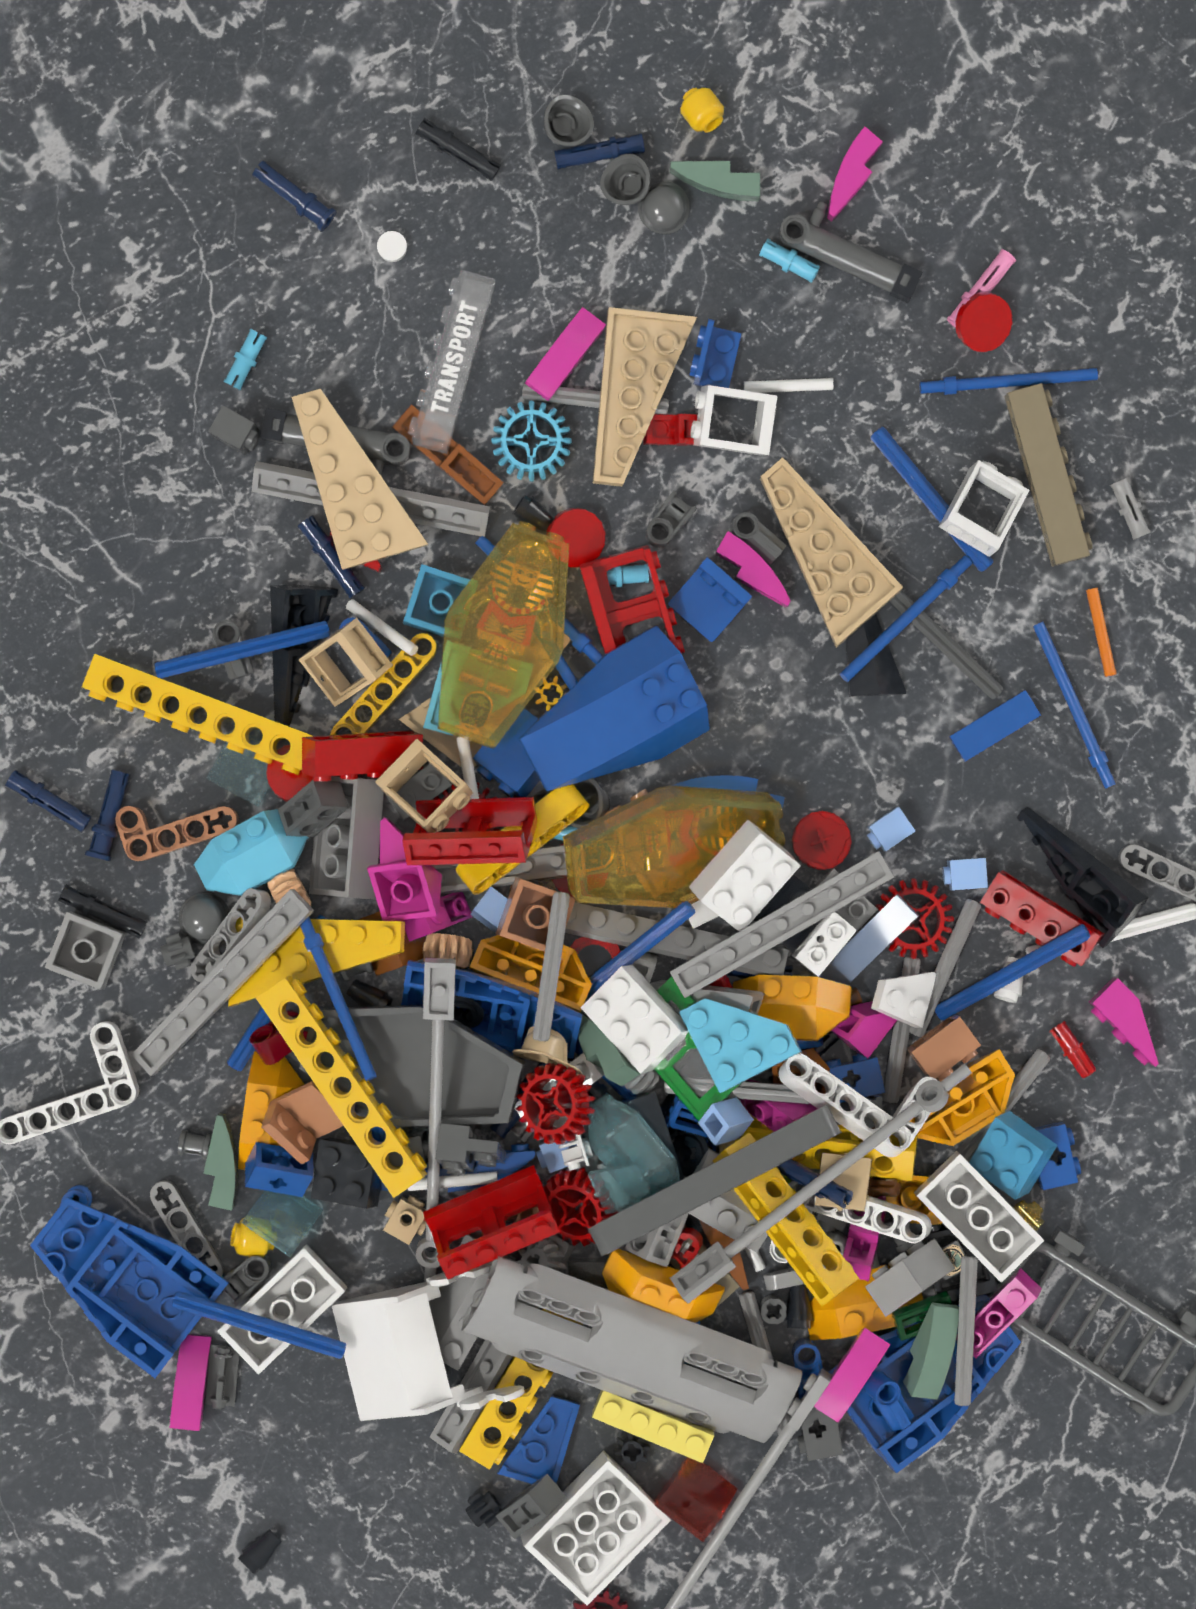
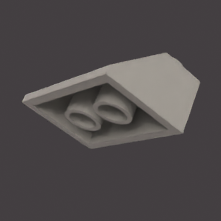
M709 1148L694 1173L713 1164L712 1160L719 1153ZM734 1189L688 1212L734 1240L758 1223ZM767 1233L762 1234L747 1247L757 1253L767 1238Z

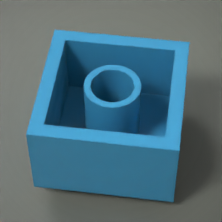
M421 564L403 624L460 642L479 582Z
M1011 1111L995 1117L969 1164L980 1175L1016 1200L1030 1193L1056 1149L1057 1144Z

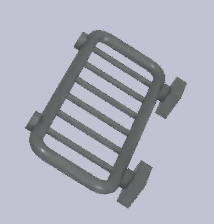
M1057 1226L1051 1235L1052 1239L1057 1242L1055 1246L1047 1242L1041 1243L1002 1283H998L997 1289L1019 1268L1022 1269L1029 1257L1035 1252H1041L1053 1259L1037 1283L1041 1288L1057 1263L1078 1276L1043 1330L1023 1318L1028 1308L1010 1325V1328L1016 1336L1021 1331L1124 1395L1131 1400L1128 1406L1139 1414L1144 1415L1146 1411L1158 1416L1174 1414L1182 1406L1196 1384V1362L1169 1403L1161 1405L1148 1396L1183 1342L1196 1350V1313L1182 1305L1176 1314L1179 1320L1182 1321L1180 1326L1070 1257L1071 1252L1080 1256L1085 1245L1082 1241ZM1082 1279L1103 1292L1067 1346L1049 1335L1048 1332ZM1107 1295H1110L1128 1308L1092 1362L1073 1350ZM1135 1311L1153 1324L1117 1378L1098 1366L1131 1313ZM1159 1326L1178 1338L1145 1392L1141 1393L1123 1380Z

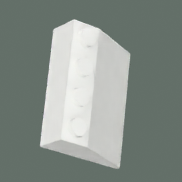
M604 1450L563 1491L566 1498L552 1513L520 1535L523 1546L587 1606L671 1521L670 1517Z

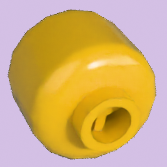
M692 88L685 93L680 112L692 129L697 132L704 131L705 133L715 130L723 121L724 106L710 88Z
M244 1217L239 1223L233 1225L230 1245L234 1246L238 1255L264 1257L268 1250L274 1249L276 1233L272 1232L269 1221Z

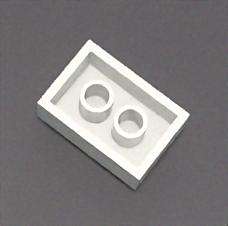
M747 820L691 883L689 888L703 904L740 932L752 922L801 865L787 850L750 820Z
M633 965L621 966L581 1007L640 1074L651 1072L689 1032L683 1019Z

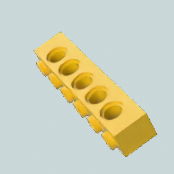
M751 1115L754 1120L740 1138L750 1133L758 1141L774 1131ZM838 1125L841 1131L840 1134L792 1158V1160L810 1169H820L822 1153L844 1155L862 1143L863 1140L842 1125ZM891 1135L889 1137L890 1142L894 1146L900 1147L898 1138ZM916 1135L910 1146L896 1157H883L884 1155L876 1149L871 1150L862 1157L872 1159L870 1177L912 1181L918 1135Z
M750 1133L746 1134L724 1149L712 1160L713 1163L756 1142V1140ZM778 1167L734 1188V1191L758 1222L797 1193L783 1178ZM801 1204L788 1214L787 1217H784L766 1231L767 1235L821 1306H824L859 1279L852 1265L845 1260L836 1248L833 1240L826 1235L817 1223L815 1216L808 1211L804 1204Z
M542 1308V1311L548 1312L550 1314L556 1315L558 1317L564 1318L574 1323L583 1325V1323H580L578 1321L572 1320L570 1318L564 1317L562 1315L556 1314L554 1312ZM513 1356L494 1389L516 1386V1378L522 1375L531 1379V1386L524 1390L525 1393L522 1396L510 1400L517 1408L511 1415H505L500 1411L499 1406L503 1403L502 1401L497 1399L488 1401L461 1445L459 1452L489 1470L493 1463L499 1465L507 1452V1449L504 1448L505 1443L509 1437L515 1439L523 1425L519 1422L523 1413L527 1412L529 1414L535 1406L538 1398L534 1395L540 1386L545 1388L553 1375V1372ZM489 1427H496L500 1430L501 1436L499 1439L491 1441L485 1437L484 1431Z

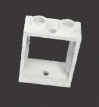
M711 385L702 386L701 391H697L695 398V408L698 409L697 421L694 420L691 427V438H694L693 445L761 456L769 455L777 396ZM714 395L758 402L752 445L708 438Z
M978 460L969 468L939 527L990 557L999 550L1029 489L1025 488L1023 483L1017 478L1007 477L998 472L997 467L993 464ZM975 479L1011 500L994 533L957 513Z
M834 912L821 920L791 956L819 977L857 930Z

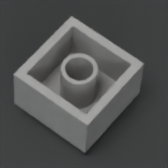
M66 912L45 968L99 990L104 989L127 933L75 912Z
M935 1238L925 1245L922 1241L916 1243L906 1250L909 1256L904 1251L888 1263L890 1269L885 1265L872 1274L875 1280L865 1286V1288L885 1317L955 1269Z

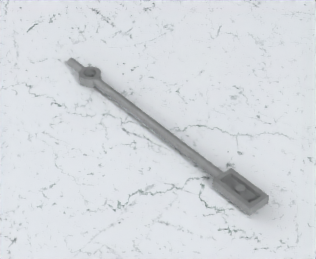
M425 958L423 1019L432 1020L426 1210L439 1205L440 1164L435 1157L442 1112L444 1020H454L456 959ZM427 1223L426 1236L418 1242L416 1247V1259L420 1265L425 1267L424 1282H426V1278L436 1275V1267L440 1266L437 1260V1249L435 1252H428L426 1250L428 1247L436 1249Z
M964 1063L941 1082L938 1080H928L921 1084L917 1089L916 1101L805 1187L724 1248L717 1241L674 1274L670 1279L681 1297L687 1303H690L733 1270L736 1266L731 1260L732 1257L923 1110L936 1112L942 1109L948 1101V1091L972 1074L971 1070Z
M822 1368L818 1375L814 1373L810 1375L803 1386L806 1393L801 1400L796 1397L787 1411L790 1417L785 1427L664 1609H679L796 1430L798 1431L830 1383L832 1374Z

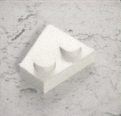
M923 972L922 974L878 980L871 1009L914 1028H923L937 973Z

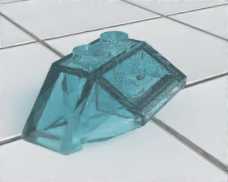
M607 1093L589 1105V1107L596 1110L592 1114H587L588 1118L592 1121L588 1125L590 1147L628 1193L646 1196L647 1193L654 1195L681 1181L679 1179L676 1158L636 1110L620 1101L614 1100Z

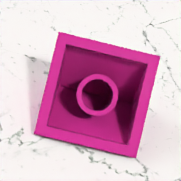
M386 817L380 821V864L406 861L402 842L404 834Z
M399 861L367 867L383 921H402L433 917L439 914L442 874L431 865H407L406 861Z

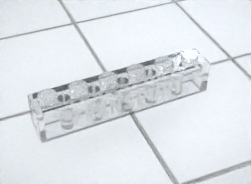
M461 269L458 279L452 278L448 295L453 296L450 306H444L440 321L445 324L442 334H436L432 349L437 351L434 362L429 361L427 364L424 378L429 379L426 390H420L416 406L421 407L418 418L412 417L408 434L413 435V445L445 454L448 453L495 288L494 278Z

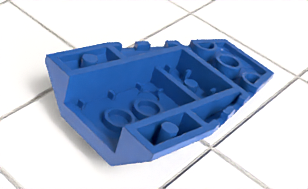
M658 626L651 627L606 653L589 672L587 671L579 679V682L558 700V703L549 711H546L518 738L546 791L659 760L710 730L707 704L681 652Z
M408 960L401 1005L423 1004L425 962ZM455 969V995L482 1001V1008L485 1009L483 1021L471 1029L510 1053L513 1050L521 1049L528 1030L535 1023L539 994L494 977ZM555 1001L551 1029L559 1032L564 1037L567 1043V1058L573 1059L582 1014Z
M68 1197L30 1245L51 1273L63 1284L68 1294L83 1309L88 1319L99 1329L104 1339L154 1378L161 1372L177 1348L202 1317L174 1308L172 1301L175 1293L181 1291L214 1302L229 1283L182 1246Z
M986 1294L976 1297L975 1314L989 1300ZM918 1321V1322H915V1323H913V1324L907 1325V1326L904 1327V1329L907 1328V1327L913 1326V1325H915V1324L921 1323V1321ZM1010 1326L977 1358L973 1356L971 1403L1021 1343ZM897 1329L879 1336L889 1343L890 1346L874 1371L884 1372L899 1385L901 1395L914 1415L911 1421L912 1424L904 1430L892 1431L872 1397L865 1392L864 1386L846 1412L873 1450L895 1473H898L945 1438L952 1426L969 1407L956 1405L954 1401L957 1340L944 1385L936 1400L912 1397L903 1383L914 1359L910 1349L916 1336L901 1341L897 1335ZM835 1366L833 1369H831V1370L828 1371V1372H829L830 1374H833V1372H834V1370L836 1369L837 1366Z

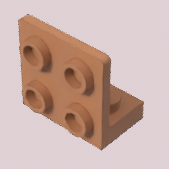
M311 1081L270 1101L261 1127L300 1164H303L310 1160L317 1138L344 1125L315 1083Z

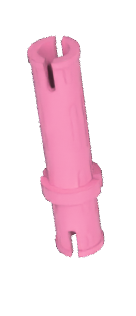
M1001 249L997 257L983 272L970 291L964 292L961 296L962 301L952 314L948 316L947 321L956 328L955 320L962 304H966L974 294L981 292L991 293L1012 264L1016 262V259L1009 252Z

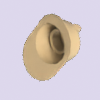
M534 1026L530 1027L522 1048L512 1051L514 1055L520 1058L545 1064L554 1063L557 1065L561 1063L567 1068H574L577 1071V1075L582 1074L579 1069L568 1063L567 1043L559 1032L552 1029L550 1039L544 1042L533 1039Z

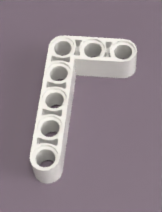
M110 1021L98 1023L92 1028L90 1033V1040L105 1084L2 1119L0 1121V1141L2 1143L14 1144L126 1106L137 1099L140 1092L139 1085L120 1029L115 1023ZM101 1027H107L111 1030L113 1037L110 1043L100 1041L98 1032ZM111 1055L118 1056L121 1059L122 1067L119 1071H112L109 1068L108 1058ZM123 1083L130 1086L132 1091L131 1097L126 1100L120 1098L117 1094L118 1086ZM92 1093H97L103 1098L101 1109H95L89 1104V1097ZM63 1103L73 1105L75 1108L73 1118L68 1119L62 1115L61 1106ZM36 1112L45 1115L47 1123L44 1128H38L34 1125L32 1118ZM7 1122L17 1125L18 1134L16 1137L12 1138L6 1135L4 1127Z
M797 1054L788 1058L779 1069L780 1081L818 1109L827 1105L835 1121L863 1141L916 1101L917 1089L921 1084L928 1080H937L933 1077H924L909 1090L894 1115L890 1116L803 1054ZM790 1065L797 1066L801 1071V1076L794 1075L790 1070ZM815 1082L825 1087L826 1094L819 1093L816 1090ZM839 1100L846 1101L850 1106V1111L843 1110ZM923 1110L915 1117V1123L908 1122L892 1134L898 1138L900 1147L894 1146L888 1137L874 1149L887 1157L898 1156L910 1146L931 1112ZM865 1117L874 1121L875 1129H871L865 1124Z
M792 1181L789 1183V1186L796 1191L798 1183ZM815 1195L803 1203L810 1213L817 1212L909 1243L922 1241L930 1234L932 1229L931 1220L927 1215L868 1195L863 1217L857 1216L853 1210L843 1209V1211H838L837 1208L815 1205ZM882 1211L892 1214L894 1218L892 1226H887L882 1222ZM914 1220L922 1225L921 1235H915L910 1231V1221ZM771 1241L770 1254L773 1259L779 1263H787L788 1261L773 1241Z

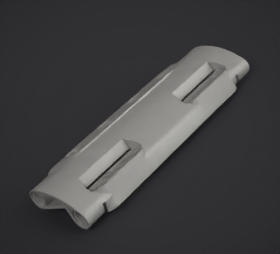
M500 1256L493 1261L485 1289L468 1308L461 1327V1331L490 1341L497 1350L528 1363L715 1432L724 1434L731 1431L761 1443H765L781 1423L793 1401L802 1378V1370L779 1361L773 1362L771 1354L765 1349L546 1266L529 1264L524 1269V1265ZM517 1300H522L524 1302L530 1303L532 1305L538 1306L540 1308L546 1309L548 1311L586 1324L588 1326H591L592 1329L574 1323L572 1321L566 1320L564 1318L558 1317L556 1315L550 1314L548 1312L542 1311L540 1309L534 1308L532 1306L526 1305L524 1303L518 1302ZM684 1362L719 1374L721 1376L727 1377L729 1379L735 1380L737 1382L743 1383L745 1385L751 1386L753 1388H756L757 1391L739 1385L737 1383L731 1382L729 1380L723 1379L716 1375L710 1374L708 1372L702 1371L700 1369L694 1368L692 1366L684 1364Z

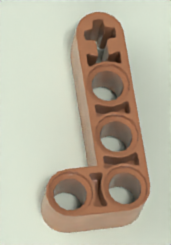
M226 806L208 810L151 830L149 829L145 814L138 807H123L117 812L115 818L125 853L134 861H146L213 839L239 825L238 813L233 808ZM129 811H133L138 817V822L133 828H128L123 822L124 815ZM222 812L225 815L232 816V820L228 822V828L220 824L212 826L215 833L211 834V825L206 819L207 816H210V821L222 818ZM194 821H200L204 826V832L198 838L193 837L189 832V826ZM166 830H171L176 837L175 843L170 847L164 846L161 842V835ZM138 839L145 841L147 844V851L143 856H137L133 852V844Z

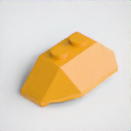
M496 935L480 941L469 969L475 973L494 977L539 994L545 951ZM563 945L555 1001L581 1013V1007L586 1001L592 983L575 949Z
M755 975L733 982V988L765 993L757 1015L787 1024L795 1040L818 1041L838 1024L850 1017L852 987L821 977Z
M1000 1049L967 1064L972 1074L948 1091L949 1098L946 1105L939 1111L930 1113L917 1133L918 1139L954 1146L992 1123L995 1117L1005 1113L1015 1074ZM915 1117L909 1122L915 1123Z
M256 1051L253 1053L240 1132L238 1169L245 1170V1162L256 1142L281 1146L261 1127L269 1103L305 1085L285 1056L275 1064L266 1065Z
M621 1249L610 1253L602 1270V1275L609 1291L694 1323L714 1313L725 1291L724 1286L714 1283L690 1303H687L670 1279L679 1270L647 1261Z
M885 1265L872 1269L869 1281L858 1279L824 1306H821L816 1298L813 1297L810 1305L814 1321H811V1328H808L810 1340L851 1337L858 1335L863 1328L874 1332L895 1327L892 1313L885 1317L865 1288V1286L875 1280L872 1274ZM922 1292L900 1308L923 1300Z

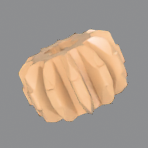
M293 868L278 874L267 882L276 904L290 889H295L311 907L310 897Z
M431 933L426 936V941L423 945V961L425 962V958L456 959V969H465L469 967L470 960H472V941L462 936Z

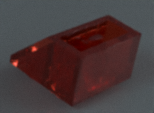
M686 1457L654 1501L658 1509L700 1541L704 1542L722 1518L738 1488L704 1462L701 1463Z

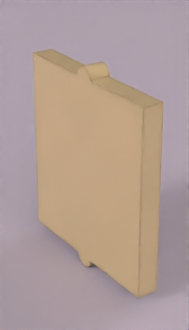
M822 1153L819 1174L823 1173L847 1153L844 1155ZM861 1158L832 1180L853 1192L852 1200L849 1205L846 1204V1208H841L834 1202L826 1198L820 1199L817 1196L815 1205L837 1208L838 1211L848 1209L865 1212L872 1159Z

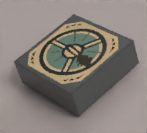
M959 1239L941 1247L955 1267L954 1270L944 1276L945 1280L961 1272V1258L968 1256Z

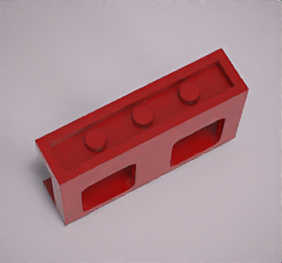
M645 545L579 565L604 654L626 642L623 634L625 626L654 617L662 618L668 639L681 654L685 653L681 637H675L672 626L677 625L673 608L667 609L664 598L668 597L669 593L665 580L658 579L656 569L661 568L656 551L651 552L649 546ZM644 560L647 563L653 591L649 594L616 602L613 599L607 571L611 568Z
M534 797L470 799L463 809L457 810L449 818V822L445 827L464 828L463 832L427 833L416 823L414 832L405 833L402 839L407 865L526 863L538 823ZM416 800V811L427 819L444 800ZM522 826L521 830L489 831L492 827Z
M534 1165L423 1212L438 1252L437 1260L447 1280L496 1260L498 1256L503 1257L560 1233L544 1186ZM533 1207L539 1209V1213L506 1226L505 1222L509 1217ZM476 1231L483 1232L484 1236L450 1249V1244L454 1240Z

